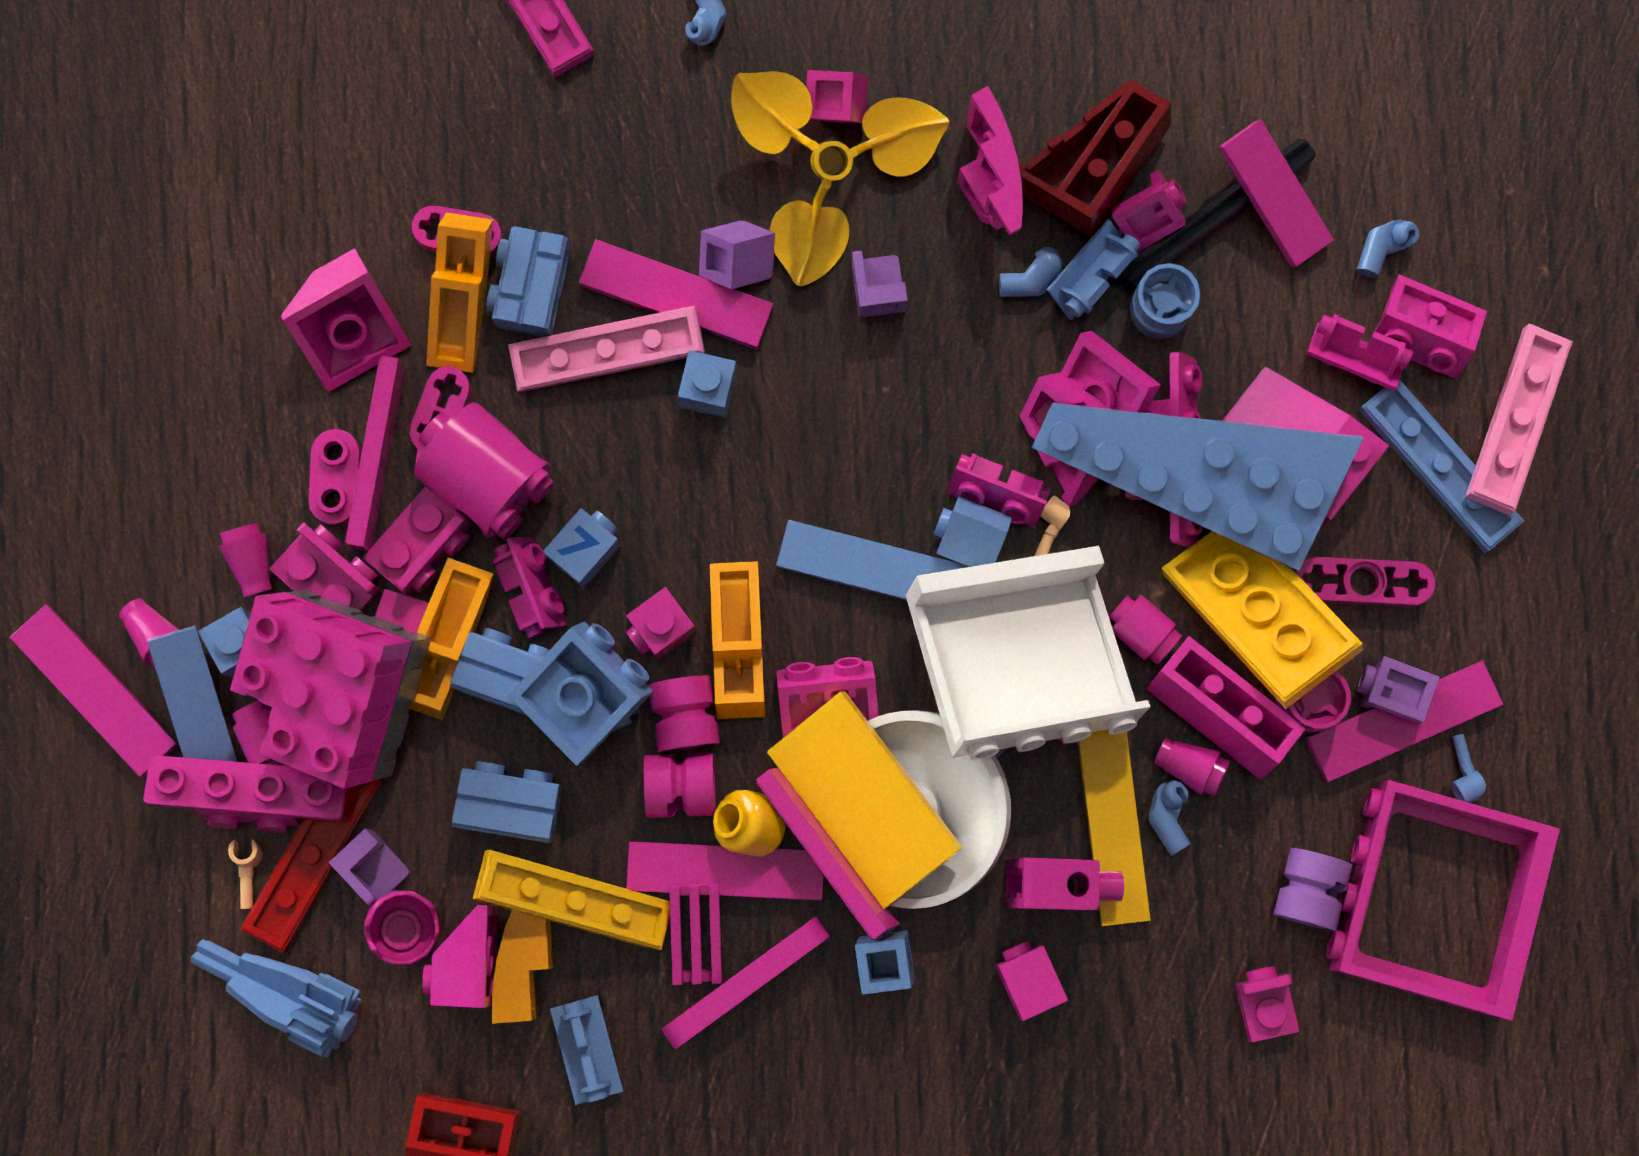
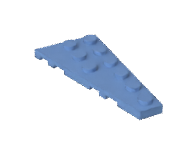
M1052 403L1032 448L1299 571L1364 437Z

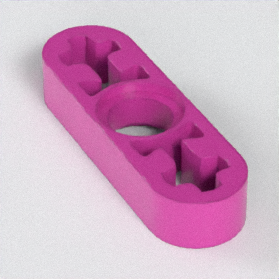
M1311 557L1303 562L1299 571L1294 570L1303 580V576L1311 573L1313 567L1318 568V575L1320 577L1334 578L1338 575L1337 568L1343 569L1339 578V588L1342 595L1335 593L1338 584H1323L1318 588L1317 593L1314 592L1327 604L1410 608L1427 601L1435 590V578L1432 571L1426 565L1412 561ZM1365 569L1372 573L1376 581L1372 594L1363 596L1357 594L1352 589L1350 578L1355 570ZM1385 570L1390 571L1389 581H1400L1407 578L1409 572L1413 573L1414 581L1422 582V589L1414 592L1413 597H1410L1407 588L1392 587L1388 589L1389 597H1384L1383 594L1387 587ZM1306 583L1312 589V585L1310 583Z

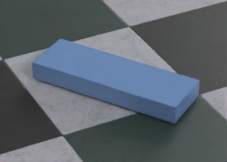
M196 625L147 639L183 757L238 762Z

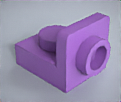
M1383 656L1376 660L1373 666L1367 664L1362 671L1356 689L1357 692L1363 694L1359 706L1366 709L1375 707L1421 724L1427 715L1439 676Z

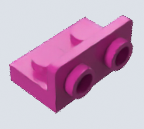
M1399 274L1391 287L1382 318L1374 331L1399 342H1405V348L1413 351L1411 361L1449 377L1458 378L1476 350L1487 311Z
M425 486L364 555L363 559L405 595L410 596L414 591L421 593L436 578L438 571L434 568L444 556L448 554L450 557H453L466 544L470 537L466 531L472 525L461 513L451 508Z
M303 522L297 529L301 533L300 536L269 570L293 591L309 590L321 595L323 599L328 601L335 600L361 610L363 613L382 593L372 583L378 575L357 556L351 562H348L336 550L342 543L321 524L313 531Z
M846 657L835 661L831 665L815 666L809 662H797L788 665L786 669L776 671L783 738L841 691H845L867 721L879 716L876 680L872 661H863L857 657Z

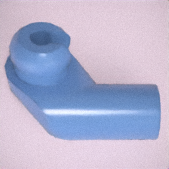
M695 0L699 9L692 23L687 22L685 27L689 40L698 45H707L717 38L727 15L721 0Z
M1399 219L1373 228L1366 238L1356 271L1366 277L1378 278L1387 255L1404 250L1407 247H1412L1417 243L1419 239L1417 225L1411 221Z
M1042 247L1035 253L1036 259L1025 273H1000V297L1040 296L1046 293V289L1062 272L1063 261L1060 258L1059 252L1053 247Z
M1175 780L1162 783L1154 791L1148 812V821L1170 856L1191 844L1177 822L1183 803L1188 801L1189 793L1187 787L1182 782Z

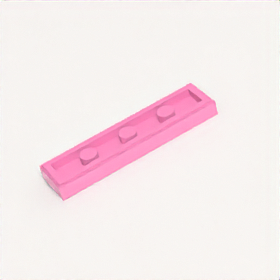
M695 305L508 344L517 391L520 393L687 358L689 350L706 354Z
M1528 324L1523 328L1465 498L1507 515L1515 512L1573 341L1532 324Z

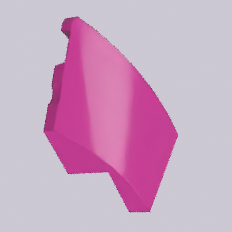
M987 86L971 95L965 125L979 146L976 160L960 168L957 183L981 222L987 225L991 224L996 229L1005 227L1008 235H1012L1019 231L1022 226L1023 198L1018 157L1002 111L990 88Z
M1093 331L1082 332L1062 371L1038 377L1020 414V418L1029 436L1035 440L1052 403L1145 413L1161 384ZM1038 451L1045 467L1053 468L1065 491L1061 498L1069 507L1076 505L1099 479Z

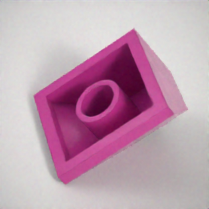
M355 248L313 271L281 315L283 322L328 392L378 365L379 358L382 355L392 357L412 346Z
M477 905L432 954V965H424L423 994L431 995L430 1005L471 1008L492 1006V989L498 952V906Z

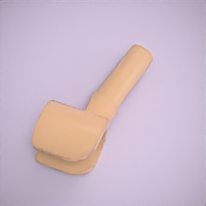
M1057 496L1051 497L1040 516L1050 525L1045 530L1034 556L1049 553L1055 537H1057L1059 531L1070 517L1069 506Z
M234 839L229 844L228 854L231 860L239 866L240 909H252L253 868L259 865L262 860V849L252 839V854L247 859L241 860L239 859V843Z

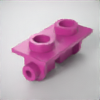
M1335 313L1332 317L1323 314L1314 330L1307 355L1319 359L1325 364L1360 376L1371 383L1396 391L1403 368L1406 369L1413 354V351L1405 348L1406 343L1399 342L1375 331L1369 343L1361 340L1365 327L1341 318Z
M972 453L971 457L961 454L946 494L956 498L960 496L1012 516L1011 523L1024 524L1035 529L1051 489L1042 486L1044 481L1012 470L1007 483L998 480L1003 468L1002 465L979 457Z
M534 537L506 539L507 544L493 550L496 558L492 561L505 592H510L518 587L522 590V595L509 600L519 631L525 632L528 639H533L545 634V629L567 626L568 624L563 614L564 603L559 592L552 586L546 570V556L542 552V548L535 542Z

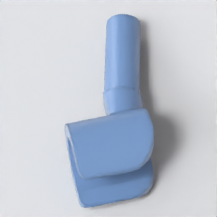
M1464 734L1453 736L1452 739L1463 777L1451 782V788L1456 799L1472 803L1484 794L1486 783L1481 774L1475 771L1474 765L1471 763Z

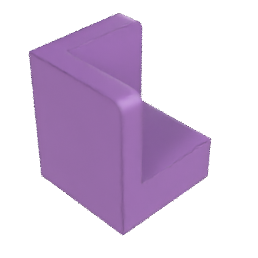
M737 221L702 230L699 276L729 289L770 279L773 275L775 233L746 221Z
M862 251L852 252L851 265L859 318L906 312L908 300L905 282H902L898 256L890 255L863 259Z
M367 828L329 861V864L369 906H372L379 897L397 888L411 873L410 869L376 832Z

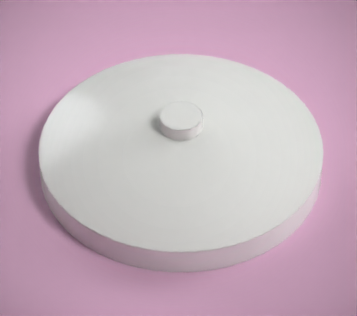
M919 710L899 711L869 720V724L963 847L961 851L891 906L907 909L927 908L944 904L964 895L990 873L1007 841L1011 821V799L1007 780L995 755L982 760H971L969 755L952 758L942 720L938 713Z

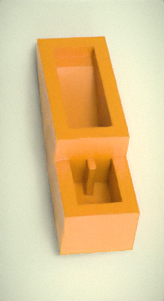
M445 213L438 224L436 267L431 277L426 366L437 368L450 366L471 373L475 370L487 290L493 219Z
M451 558L447 559L417 630V633L430 637L431 642L428 652L423 658L421 665L423 670L415 698L411 701L409 709L442 721L444 720L455 692L450 687V682L460 660L468 634L470 632L476 633L494 578L493 573Z
M758 561L710 564L712 645L717 720L765 717Z
M512 910L504 929L496 960L492 989V1024L533 1021L537 1019L534 970L553 968L551 921Z

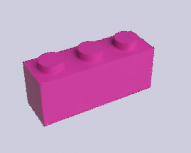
M1190 636L1187 637L1146 688L1147 691L1260 780L1279 765L1306 729Z

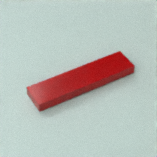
M379 779L346 788L343 817L339 821L310 818L302 820L240 930L281 953L287 952L334 869L329 864V861L348 845L384 781Z

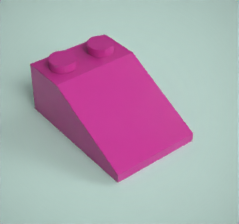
M1266 366L1222 420L1364 437L1321 527L1331 521L1389 447L1386 442L1351 415Z

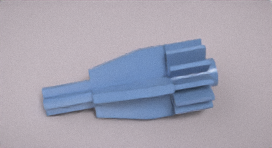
M204 939L197 944V951L191 956V964L227 981L226 992L262 1021L284 1033H290L287 1038L289 1041L320 1057L328 1058L332 1048L337 1050L340 1046V1041L345 1042L355 1029L358 1014L353 1011L361 1004L362 999L358 998L361 991L328 974L320 973L318 976L308 970L259 955L244 953L240 957Z

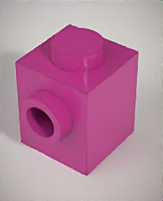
M666 587L626 615L633 626L626 631V634L642 655L650 650L657 660L663 658L697 633L691 620Z

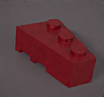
M1129 80L1083 115V120L1064 135H1057L1049 141L1047 148L1026 164L1024 162L1019 164L1022 197L1092 237L1104 224L1111 213V209L1117 205L1170 128L1171 102L1138 83Z

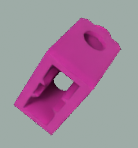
M1015 858L1005 860V909L1093 911L1099 909V901H1122L1123 873L1100 871L1099 860ZM1069 877H1071L1074 882V890L1072 893H1070L1067 888V881Z

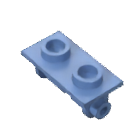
M1107 219L1046 290L1070 320H1073L1075 316L1080 317L1084 312L1089 314L1092 311V306L1109 288L1110 285L1106 280L1110 276L1117 278L1131 261H1135L1138 257L1136 251L1141 245L1129 234L1122 237L1113 223Z
M598 995L551 1008L550 1011L575 1105L606 1098L609 1095L623 1092Z

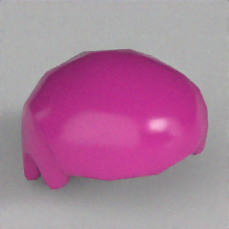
M393 890L379 897L369 908L364 921V934L369 949L375 957L392 966L412 965L429 955L440 932L435 906L428 899L414 891Z

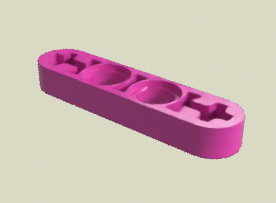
M815 916L661 1029L662 1033L674 1050H676L831 935L819 918Z

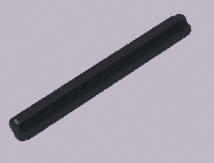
M1305 138L1297 139L1281 151L1294 174L1311 163L1316 156L1313 147ZM1237 182L1185 219V226L1139 252L1136 260L1131 261L1119 275L1121 281L1129 289H1135L1147 271L1156 265L1171 263L1251 206L1252 203L1240 183Z

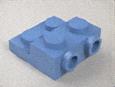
M585 621L571 627L508 695L576 766L583 763L613 730L621 726L653 692L646 684L649 680L647 671L632 659H627L624 662L611 648L615 644L611 634L602 626L595 623L589 626Z

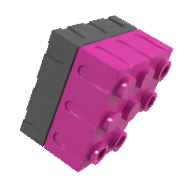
M309 590L258 595L254 600L230 690L243 696L250 695L258 699V702L272 707L267 723L269 728L266 737L263 738L259 752L260 755L343 789L393 775L397 761L395 756L403 740L410 715L408 714L411 701L415 698L423 670L421 665L424 655L428 652L431 638L417 632H408L404 630V627L379 617H369L362 614L361 610L335 600L328 601L321 598V595Z

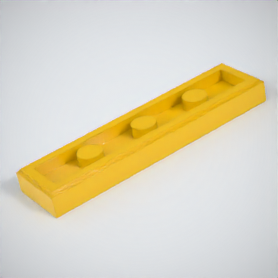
M1108 730L1092 732L1088 738L1077 741L1092 860H1099L1100 871L1122 872L1124 877L1122 901H1099L1100 926L1151 921L1127 732L1115 735L1109 734Z
M486 850L484 853L473 895V900L653 950H662L670 917V901L493 850Z

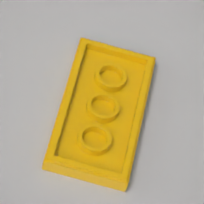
M1212 530L1195 542L1193 546L1187 548L1162 567L1164 577L1285 709L1363 651V643L1290 566Z
M845 691L835 695L767 751L883 909L890 907L963 849Z

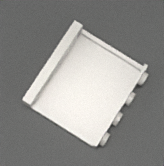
M1099 546L916 576L906 593V599L952 758L969 755L971 760H982L996 755L999 749L1015 746L1017 751L1025 752L1043 746L1048 740L1062 738L1064 743H1073L1088 738L1092 732L1108 730V733L1111 735L1125 733L1134 729L1137 726V721L1150 708L1148 700L1135 701L1098 585L1096 574L1104 565Z

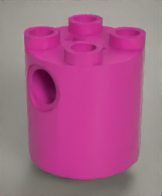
M472 402L467 406L439 413L428 423L419 437L414 476L451 508L475 522L487 538H492L495 535H498L503 540L509 538L520 526L523 518L519 514L532 500L535 504L539 503L554 485V481L549 478L551 464L527 449L516 434L479 403Z

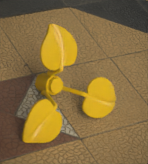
M770 71L739 73L733 80L731 92L732 112L738 130L747 143L761 152L777 154L787 147L791 137H793L812 151L810 159L812 170L822 179L814 197L813 206L801 200L789 202L776 212L770 225V231L775 233L774 253L793 282L798 286L808 285L824 276L838 262L846 249L849 239V224L846 215L838 208H821L828 189L831 187V182L840 180L848 175L853 165V158L872 149L873 162L882 172L895 177L912 175L929 162L943 134L949 127L948 118L928 104L908 98H888L872 105L863 115L862 129L869 139L868 141L851 149L838 141H827L818 144L798 130L808 123L812 115L810 93L799 79L787 73Z

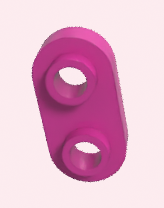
M331 429L321 433L313 442L310 459V510L319 521L333 527L349 523L362 454L361 447L356 439L348 432L340 429ZM333 445H340L343 448V453L337 460H329L327 458V451ZM332 492L339 493L341 497L340 503L333 508L326 507V496Z

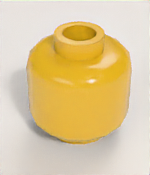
M735 790L727 794L719 803L713 819L715 837L720 845L732 853L751 857H764L774 852L780 845L786 829L785 821L766 795L750 790Z

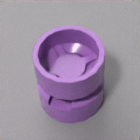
M1290 848L1284 871L1285 877L1289 880V885L1280 888L1273 915L1303 925L1335 932L1342 904L1336 897L1337 894L1346 891L1353 864L1324 854Z

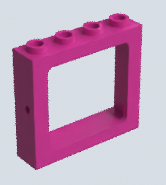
M1385 780L1378 782L1376 789H1369L1364 802L1363 816L1369 817L1364 836L1358 835L1352 848L1351 863L1356 864L1352 883H1348L1346 891L1340 895L1339 902L1342 904L1341 911L1344 912L1340 930L1332 932L1328 941L1326 958L1332 959L1329 970L1497 1019L1513 1021L1560 829L1395 781ZM1394 814H1403L1511 845L1519 851V861L1489 981L1484 987H1476L1365 955L1359 950L1358 943L1389 822Z

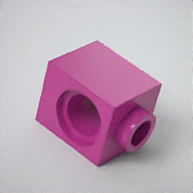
M807 70L806 88L812 100L810 120L862 124V118L867 108L868 76L854 72Z
M1027 940L1001 952L1005 961L996 964L995 967L1019 1020H1027L1068 1001L1043 945L1031 948Z

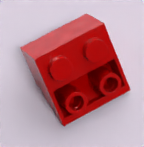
M426 1092L416 1096L405 1156H513L522 1111Z

